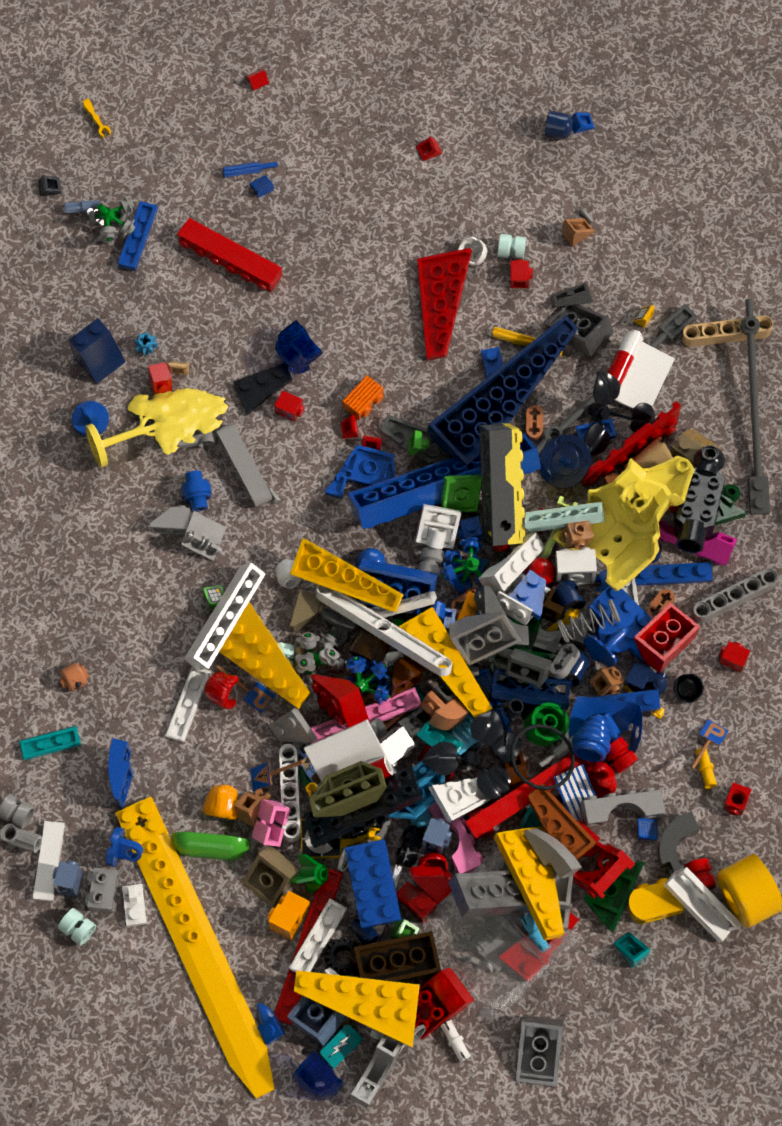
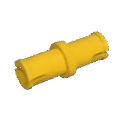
M702 748L695 750L696 756H698ZM706 749L698 762V771L702 774L705 788L710 789L716 787L717 782L713 772L714 765L710 762Z

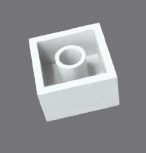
M584 547L579 550L564 548L556 551L554 564L556 584L563 580H573L577 585L595 583L597 573L595 549Z

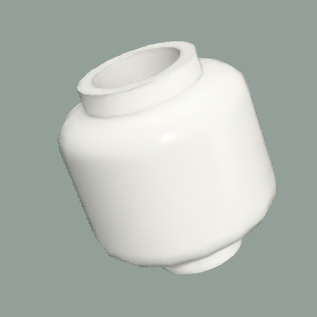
M285 559L276 566L275 573L279 585L290 589L296 587L302 578L290 574L294 560Z

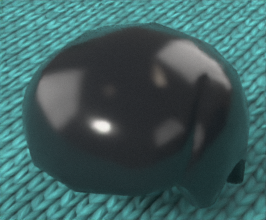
M682 674L674 681L673 692L675 697L681 702L692 703L703 695V682L695 674Z

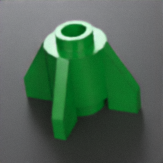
M299 854L298 859L302 866L299 868L298 875L290 879L291 883L298 884L304 882L307 891L314 893L327 881L328 869L326 865L318 863L307 854Z

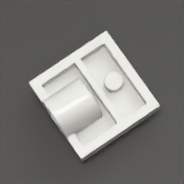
M423 504L415 542L426 544L436 549H443V547L453 549L461 511Z

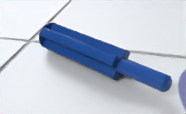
M252 162L223 167L224 177L259 173L261 169L278 167V162L264 164Z

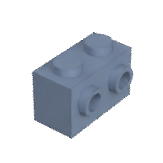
M431 818L422 840V850L442 855L444 848L448 849L452 839V832H450V825L447 824V821L441 818Z
M66 860V862H59V866L55 867L53 885L58 894L78 898L84 877L80 866L77 865L78 863Z

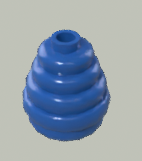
M600 714L589 716L581 724V727L577 729L576 734L572 738V751L578 758L588 762H601L610 752L611 737L608 729L609 724L604 719V716Z

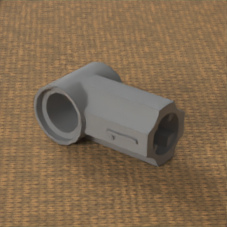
M197 429L192 435L196 439L194 443H184L183 440L178 443L179 449L193 446L204 448L207 445L212 447L215 445L214 431L203 434Z
M12 824L3 826L0 831L1 838L10 846H17L36 853L42 845V836L17 828ZM12 832H15L14 837L9 839V835Z

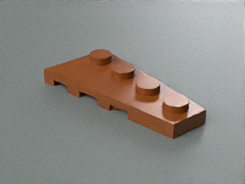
M535 789L527 796V800L544 831L563 844L576 860L596 845V841L549 790Z

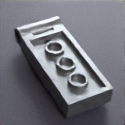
M510 870L455 874L448 882L462 918L530 913Z

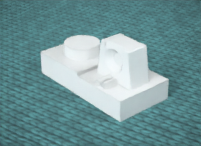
M143 885L123 886L126 926L147 924Z

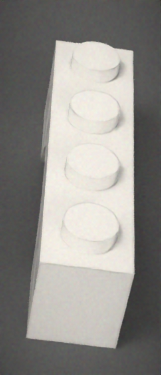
M536 532L525 534L523 543L510 545L512 553L500 563L489 567L478 578L481 584L490 586L494 593L505 591L545 549Z

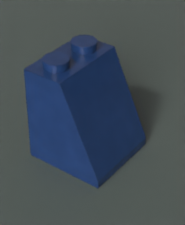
M99 318L69 339L74 360L96 384L126 362L111 332Z

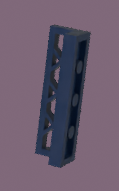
M495 668L490 686L491 698L509 701L517 698L523 703L533 705L549 702L559 705L560 709L568 710V696L572 680L548 676L545 681L547 686L543 689H538L531 683H527L524 686L517 685L515 681L519 679L508 676L505 673L506 669ZM498 675L507 676L509 679L504 683L497 682ZM557 685L566 686L564 693L555 691L554 687Z

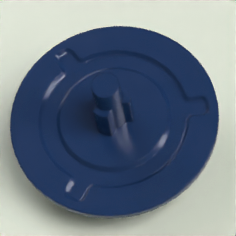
M561 435L552 439L545 446L540 457V471L543 478L550 485L561 489L570 488L580 483L587 475L591 464V454L587 444L574 435Z

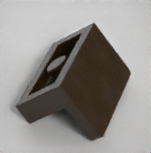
M554 586L551 588L543 604L541 618L552 623L557 622L564 609L563 606L550 601L556 590Z

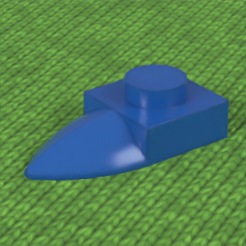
M258 1003L257 1018L259 1026L257 1028L265 1043L269 1045L286 1033L273 1011L264 1004Z

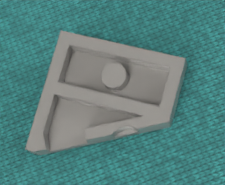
M296 707L269 725L279 742L312 743L318 739Z

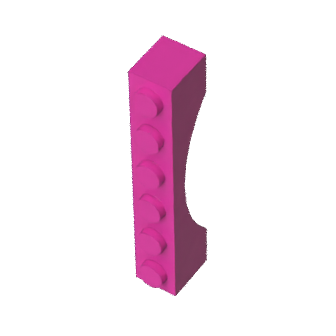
M660 519L659 539L676 545L678 537L675 536L674 528ZM721 532L713 533L711 538L705 539L703 550L694 554L699 557L709 558L718 565H727L737 539Z

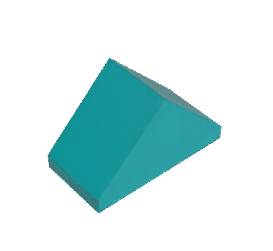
M627 932L613 943L631 968L641 963L650 954V949L630 932Z

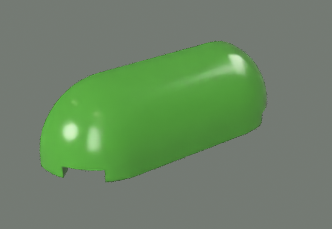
M175 832L172 834V842L175 849L187 857L234 861L244 856L251 846L249 840L236 836L196 832Z

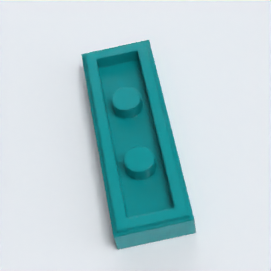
M77 726L19 741L24 761L81 746Z

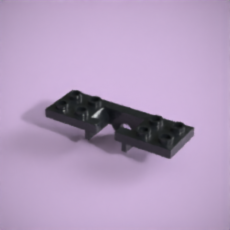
M412 766L407 767L385 778L387 788L378 799L379 805L354 817L352 812L343 816L314 817L312 811L305 813L304 817L312 846L316 848L350 832L353 836L358 834L365 835L371 828L367 826L376 824L374 827L379 828L381 831L383 824L390 820V814L423 800L414 768Z

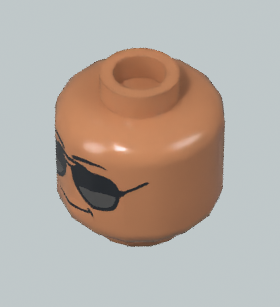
M73 663L60 671L61 678L58 680L63 689L67 688L69 691L74 692L87 684L89 676L82 664Z

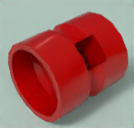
M623 737L611 743L610 752L606 755L609 761L613 760L612 766L618 774L639 760L632 750H628L629 745Z
M708 858L693 860L684 865V868L687 867L708 890L714 889L717 886L714 875L710 874L712 868Z

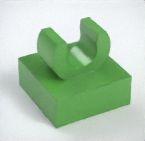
M415 430L409 436L407 454L415 455L419 450L425 451L426 447H429L430 440L422 438V431Z

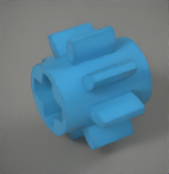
M148 332L142 335L139 333L138 340H134L137 346L136 351H142L144 356H146V353L154 354L153 348H158L155 342V335L150 336Z

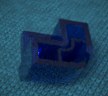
M297 320L277 335L278 339L275 344V350L279 358L294 374L308 371L310 369L309 364L323 354L322 350L310 339L307 330Z
M315 1051L300 1064L291 1077L306 1092L308 1097L316 1101L330 1100L344 1087V1082L335 1075L334 1070Z

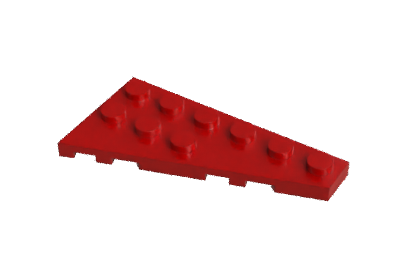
M471 248L417 258L426 357L428 361L447 357L472 254Z
M678 401L671 404L673 407L667 413L662 411L658 414L652 425L647 423L624 441L625 445L621 449H613L609 452L610 454L604 462L599 460L591 466L581 484L584 487L588 484L590 486L598 482L599 477L604 474L607 476L615 470L616 466H623L628 463L632 456L639 454L657 437L671 436L676 431L681 409Z

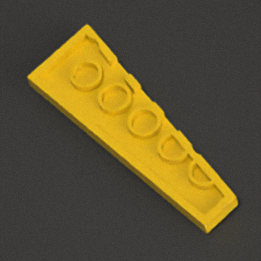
M302 538L290 572L291 575L397 613L403 597L402 593L311 541Z
M433 607L399 626V628L452 661L451 673L440 677L474 718L493 709L460 652L451 641L447 630ZM445 665L438 666L440 668H447Z

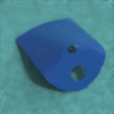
M577 696L570 717L569 738L576 734L577 729L581 727V724L589 716L610 713V716L621 731L620 734L627 731L629 725L633 724L631 744L628 750L636 752L642 735V711L640 705L632 702ZM639 726V735L636 738V729Z

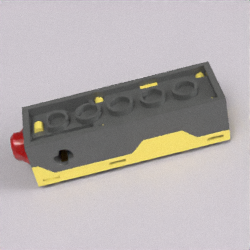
M510 423L479 425L483 539L493 545L495 551L505 552L510 549V545L523 543V537H525V527L522 526V519L525 518V511L522 507L524 490L521 488L524 474L520 462L523 461V453L520 450L522 432Z

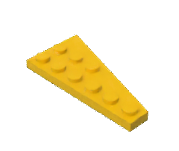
M248 602L219 652L299 709L310 692L293 669L292 664L286 658L270 631L264 625L261 617L254 610L253 605Z
M538 826L496 833L494 839L543 939L561 938L564 934L553 867L552 865H543L523 833L526 830L535 828L544 831L543 827Z
M296 970L294 992L413 1048L420 985Z

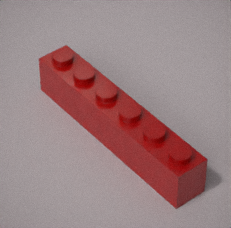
M191 218L187 219L177 233L178 242L183 248H190L198 256L209 258L213 264L224 266L228 272L241 275L243 280L246 282L252 281L263 291L268 290L272 292L283 276L282 267Z

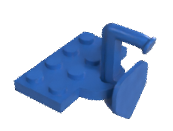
M607 586L587 608H591L603 627L598 604H601L608 618L613 623L608 600L612 599L620 622L617 623L614 618V625H611L602 611L605 624L604 629L598 625L596 637L588 635L583 640L589 657L601 664L612 667L617 663V658L614 654L623 653L628 649L640 662H644L634 637L652 618L622 588L619 591H614L610 586Z

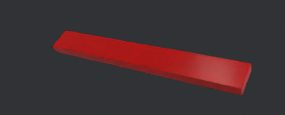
M569 754L529 781L536 785L543 784L544 786L556 784L554 777L569 771L571 755ZM575 755L574 768L582 764L586 768L591 763ZM524 783L466 820L464 823L473 838H478L529 805L527 796L535 789Z
M327 868L328 879L315 892L293 960L329 899L335 900L343 872ZM291 970L288 971L274 1012L279 1022L292 1026V1023L287 1016L302 998V995L294 992L296 973Z

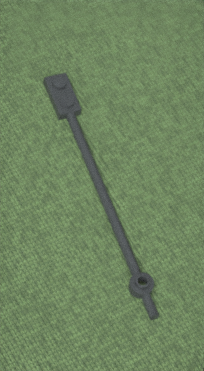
M749 298L745 299L746 317L742 320L740 328L742 333L747 335L754 460V477L748 478L750 515L770 514L768 476H762L755 354V334L759 331L760 322L753 316V299ZM748 323H753L754 326L750 327Z
M684 304L659 326L658 331L661 334L649 345L657 348L665 339H668L670 342L674 341L687 325H691L697 320L698 316ZM593 395L559 426L551 425L546 428L545 439L536 446L538 454L553 439L551 438L552 434L557 435V437L564 435L563 432L589 409V406L595 402Z

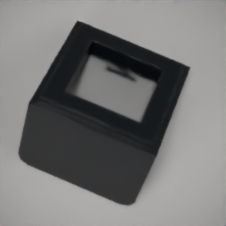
M43 175L39 179L40 197L61 194L59 177Z

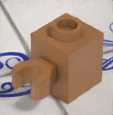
M261 788L256 790L255 795L246 791L234 804L239 819L252 827L255 826L256 820H260L257 815L262 799L271 800L270 793L268 792L262 796L263 791Z

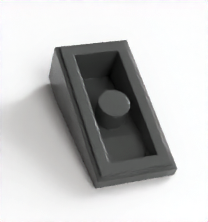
M587 283L552 295L555 307L593 302Z

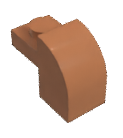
M433 691L425 696L420 705L432 717L429 724L440 730L454 729L464 721L469 713L456 698L445 704Z

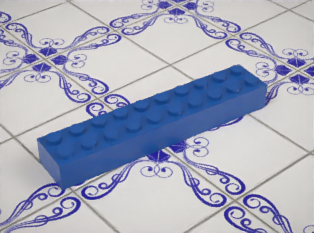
M523 433L522 442H520L523 461L520 462L523 474H530L535 470L541 469L537 448ZM479 456L469 465H464L452 457L349 492L347 494L352 513L362 529H366L422 510L423 504H440L444 476L481 475V458Z

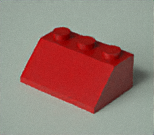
M670 602L634 637V641L644 661L660 673L696 638L700 626Z

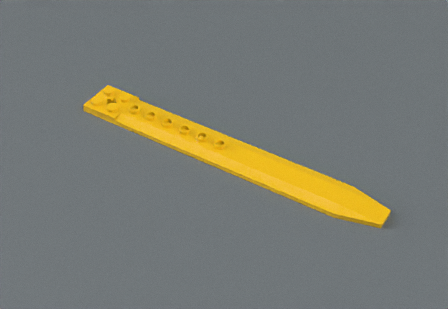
M150 796L115 812L121 827L125 828L126 838L138 842L143 847L142 856L137 863L230 1067L256 1099L275 1090L266 1044L152 797ZM139 818L147 820L144 823V827L136 826Z

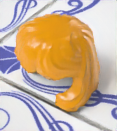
M226 784L214 785L203 804V814L236 820L238 814L234 804L238 801L237 790Z

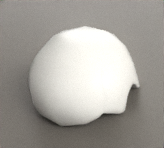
M469 237L464 239L459 245L458 250L471 248L470 266L480 265L485 260L488 250L481 240Z

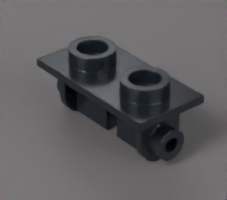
M417 825L409 826L404 830L402 846L396 852V864L405 863L404 866L407 868L415 865L419 852L414 850L413 846L420 848L424 837V830L416 828Z

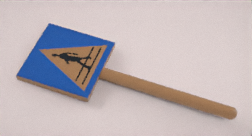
M300 760L271 772L269 762L251 768L253 791L271 786L272 775L301 765L304 761Z

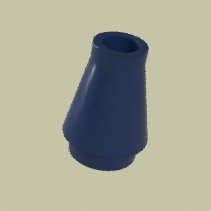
M357 918L349 926L363 945L376 943L379 938L376 929H362L360 920Z

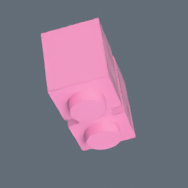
M262 799L257 815L260 820H256L252 838L264 845L280 847L285 829L276 825L273 821L275 820L281 825L286 826L291 808L279 801Z

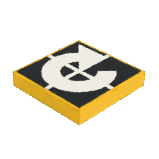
M305 819L300 820L302 854H307L312 859L341 858V837L314 848L310 841Z

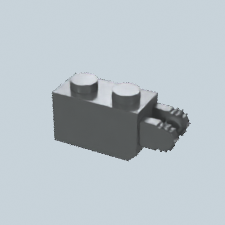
M506 648L497 652L498 655L508 658V660L496 658L494 665L506 669L505 673L508 676L540 687L548 678L551 660L516 648L514 650Z

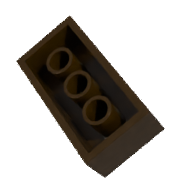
M432 931L357 946L350 950L355 977L401 982L434 975L441 971Z

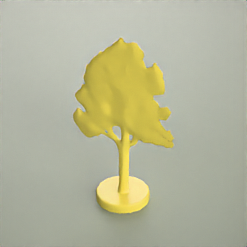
M185 388L176 389L174 392L154 394L151 400H148V395L140 394L134 396L128 405L129 411L139 415L140 424L138 427L101 440L96 427L92 423L85 425V432L98 466L103 468L108 465L105 447L139 435L155 436V440L167 455L179 448L177 445L181 440L184 443H194L196 439L192 435L195 430L198 429L203 434H207L219 428L223 421L215 418L220 414H224L228 405L224 403V397L215 396L198 389ZM149 419H153L155 421V423L146 427L144 426L146 421Z

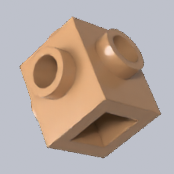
M589 520L567 523L561 534L563 542L566 543L569 549L584 548L594 538Z
M614 666L600 668L596 675L589 680L599 696L616 694L620 691V686L625 682L621 677V673Z

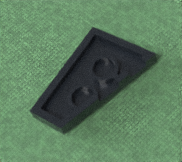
M286 363L233 381L246 415L250 414L253 409L263 404L270 396L276 394L292 381V377Z

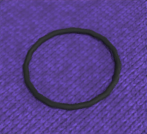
M535 724L525 727L515 736L511 744L510 760L514 772L524 783L534 789L551 790L562 786L569 780L574 770L575 754L572 751L570 741L561 731L549 725ZM535 728L549 729L558 734L567 744L571 755V765L566 777L558 784L550 786L536 785L525 779L518 770L514 759L515 745L519 737L526 731Z

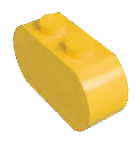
M667 878L659 879L653 885H648V883L638 885L637 889L631 893L627 908L629 915L634 921L645 924L678 915L684 911L685 907L663 886L667 882Z

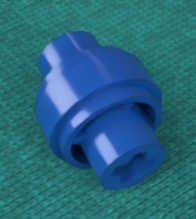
M199 470L185 473L186 482L182 484L180 489L182 499L185 503H190L192 512L208 509L207 500L211 498L212 494L210 483L207 479L202 478V473Z

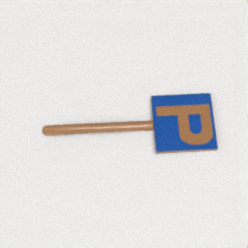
M218 665L215 667L218 671L226 673V675H230L228 672H226ZM240 681L236 682V684L249 692L243 701L260 713L265 710L276 696L258 682H256L252 689Z
M707 720L699 733V736L707 741L692 764L691 769H695L710 742L717 746L721 745L728 733L727 729Z

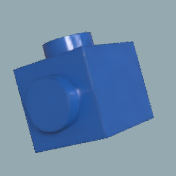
M478 516L459 521V528L457 530L459 539L476 537L478 542L483 541V531Z

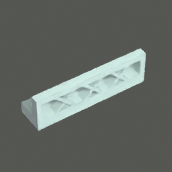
M602 502L525 512V528L528 529V532L565 528L567 523L588 520L590 524L605 522Z

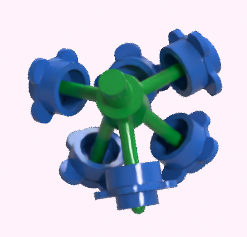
M468 537L460 541V545H463V551L469 554L467 560H462L458 550L453 552L447 550L444 554L445 563H443L444 569L441 570V576L444 577L445 581L449 580L450 584L460 593H465L467 589L472 588L471 580L468 577L471 572L476 573L478 576L475 580L478 586H483L478 578L484 573L483 568L488 562L485 558L481 559L475 554L482 548V544L478 542L476 537ZM462 570L466 571L465 574H459L456 577L455 573Z
M363 656L352 657L350 660H347L346 668L349 669V672L355 673L356 678L349 676L346 680L351 681L359 688L361 696L366 691L375 694L374 700L378 701V705H381L384 701L387 702L390 697V691L387 690L389 687L387 680L383 678L384 676L387 679L389 678L386 674L388 671L386 665L382 662L377 664L375 660L369 662ZM370 668L373 671V673L368 678L364 679L362 677V674L368 673Z

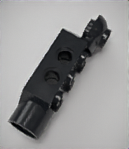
M712 445L702 447L695 453L694 464L696 467L689 484L685 503L678 506L674 530L679 532L676 545L679 549L688 553L701 552L705 539L713 536L725 477L718 471L723 468L725 457L721 450Z

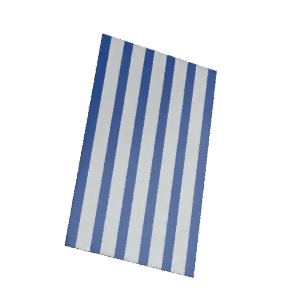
M582 764L574 768L569 780L558 787L567 811L575 820L583 822L580 804L586 797L596 796ZM568 771L554 777L555 783L558 784L564 779Z

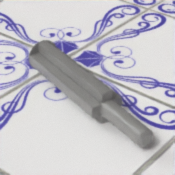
M573 736L568 739V740L570 741V743H571V746H572V738H573ZM563 742L554 748L551 755L538 763L539 767L542 768L557 758L559 760L570 753L567 744Z

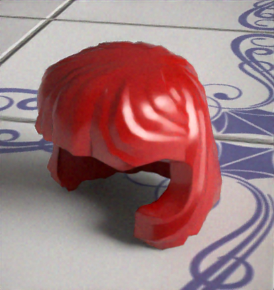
M216 672L207 679L204 693L211 702L221 708L232 709L236 706V700H229L228 697L232 687L236 682H239V678L235 675H226L224 672Z
M603 761L589 763L585 770L597 798H604L606 794L615 793L617 783L613 769Z

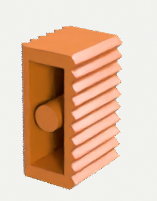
M366 375L342 400V407L352 415H355L358 420L363 416L367 417L372 410L371 407L375 403L379 404L384 397L383 387Z

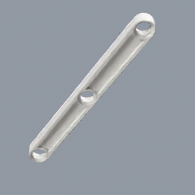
M321 585L317 586L316 597L327 606L439 676H447L451 673L452 661L350 596ZM321 591H327V592H329V593H328V594H324V593H321ZM382 627H383V628H387L388 630H380V629H378V628H382ZM445 665L447 668H440L438 666Z

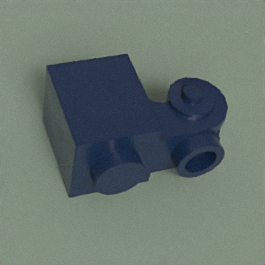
M635 661L623 686H628L633 692L643 691L645 686L651 685V689H658L660 695L664 693L667 687L666 679L668 676L663 672H653L646 663Z

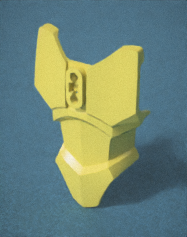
M675 456L666 462L646 469L630 459L628 467L612 483L597 489L588 490V501L586 504L602 502L605 522L590 524L594 538L585 547L595 549L596 558L606 565L607 579L605 581L614 591H619L655 559L659 552L660 519L670 506L675 507L685 503L689 484L694 473V468L688 459ZM559 529L553 538L564 549L567 546L561 536L563 529Z

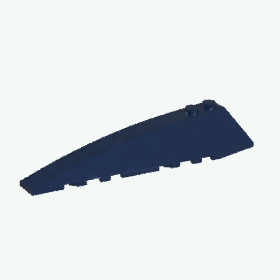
M565 315L428 425L426 433L444 451L462 464L469 465L480 456L479 425L510 423L577 332L578 327Z

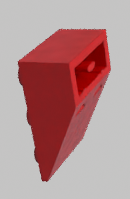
M311 675L313 681L311 686L318 696L317 703L322 710L325 709L331 718L334 717L340 726L343 725L345 728H349L362 721L369 720L359 688L351 681Z
M452 968L441 970L419 989L415 1028L419 1025L426 1027L424 1034L420 1037L421 1040L475 1001Z

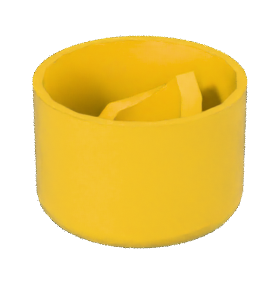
M752 853L718 872L717 883L730 911L742 923V926L746 928L753 927L782 911L780 891L769 870L756 854Z

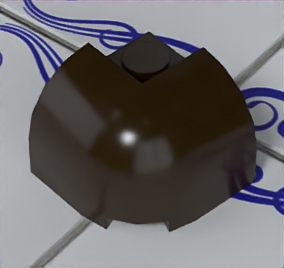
M356 625L351 631L356 636L350 643L349 653L354 656L366 657L369 662L373 660L377 664L383 662L391 645L361 626ZM382 627V628H378V629H380V630H388L387 628H383V627Z

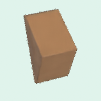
M584 218L565 219L563 221L562 235L572 247L595 232Z

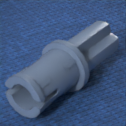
M82 199V201L66 202L64 204L65 213L83 212L85 214L90 208L97 209L100 200L84 201Z

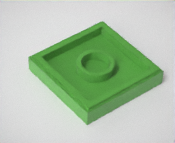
M480 474L444 476L440 507L461 512L478 511L482 476Z

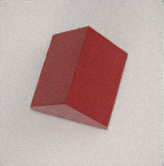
M263 69L245 76L253 91L269 84L266 72Z
M351 415L340 422L342 439L359 437L355 415Z
M363 436L362 446L381 451L382 438Z

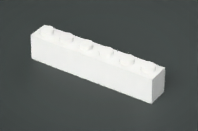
M252 563L240 566L185 656L184 660L197 670L209 669L264 578V572Z

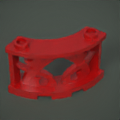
M576 820L596 841V845L583 856L589 857L599 852L597 862L600 869L591 872H580L578 870L573 874V882L584 889L592 898L598 897L603 899L605 897L603 893L625 869L630 870L635 863L623 850L615 848L608 843L606 845L601 844L599 836L591 831L581 820ZM606 859H609L608 862H604L605 865H606V866L604 867V866H603V861L606 860Z

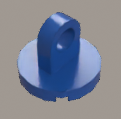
M86 401L79 404L72 414V424L75 431L82 436H86L85 425L92 423L100 435L107 429L109 423V414L106 407L95 401Z
M116 827L110 838L111 848L107 849L106 864L115 867L119 858L138 861L142 856L143 847L138 842L125 839V828ZM129 849L136 851V853H132Z

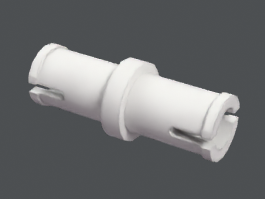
M449 1020L446 1022L447 1025L442 1024L440 1027L449 1041V1047L452 1046L461 1063L465 1059L470 1058L471 1055L462 1041V1035L458 1034L452 1023L453 1021Z

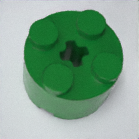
M548 702L539 705L528 713L524 721V728L535 724L549 725L565 735L569 728V719L566 712L564 713L559 705ZM535 728L525 732L527 740L538 746H550L561 739L558 734L549 729Z

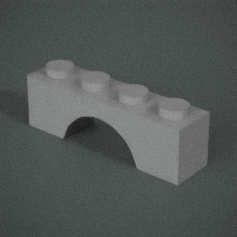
M654 788L644 789L640 793H636L634 790L626 791L624 795L616 796V793L604 795V798L589 796L580 804L583 823L587 827L604 825L608 821L610 812L618 807L633 809L641 818L646 819L662 817L666 813L662 792Z

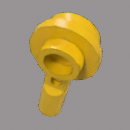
M571 608L564 613L565 618L561 621L565 627L570 623L569 616L573 620L579 616V609L574 610V608ZM557 622L546 628L547 631H557L559 629Z

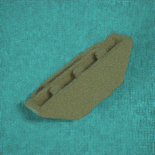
M360 761L326 775L315 793L309 798L313 816H343L377 802L387 788L382 769Z

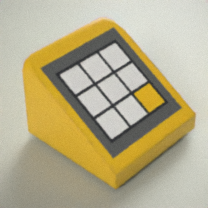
M654 305L642 307L633 322L643 328L646 327L654 314Z

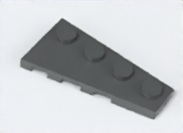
M387 414L380 430L382 435L408 451L409 436L415 430L422 431V438L430 440L429 447H426L425 451L419 450L414 455L428 465L451 458L449 453L440 448L426 433V428Z

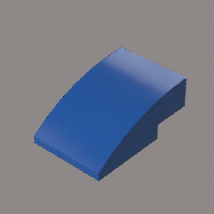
M112 738L108 761L109 780L118 808L122 810L134 774L129 762L132 752L127 741Z

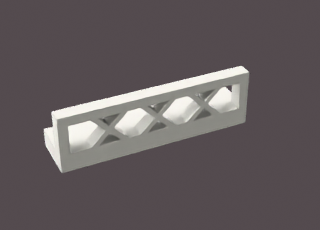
M687 867L674 871L663 885L718 942L724 941L730 931L741 927L742 923Z

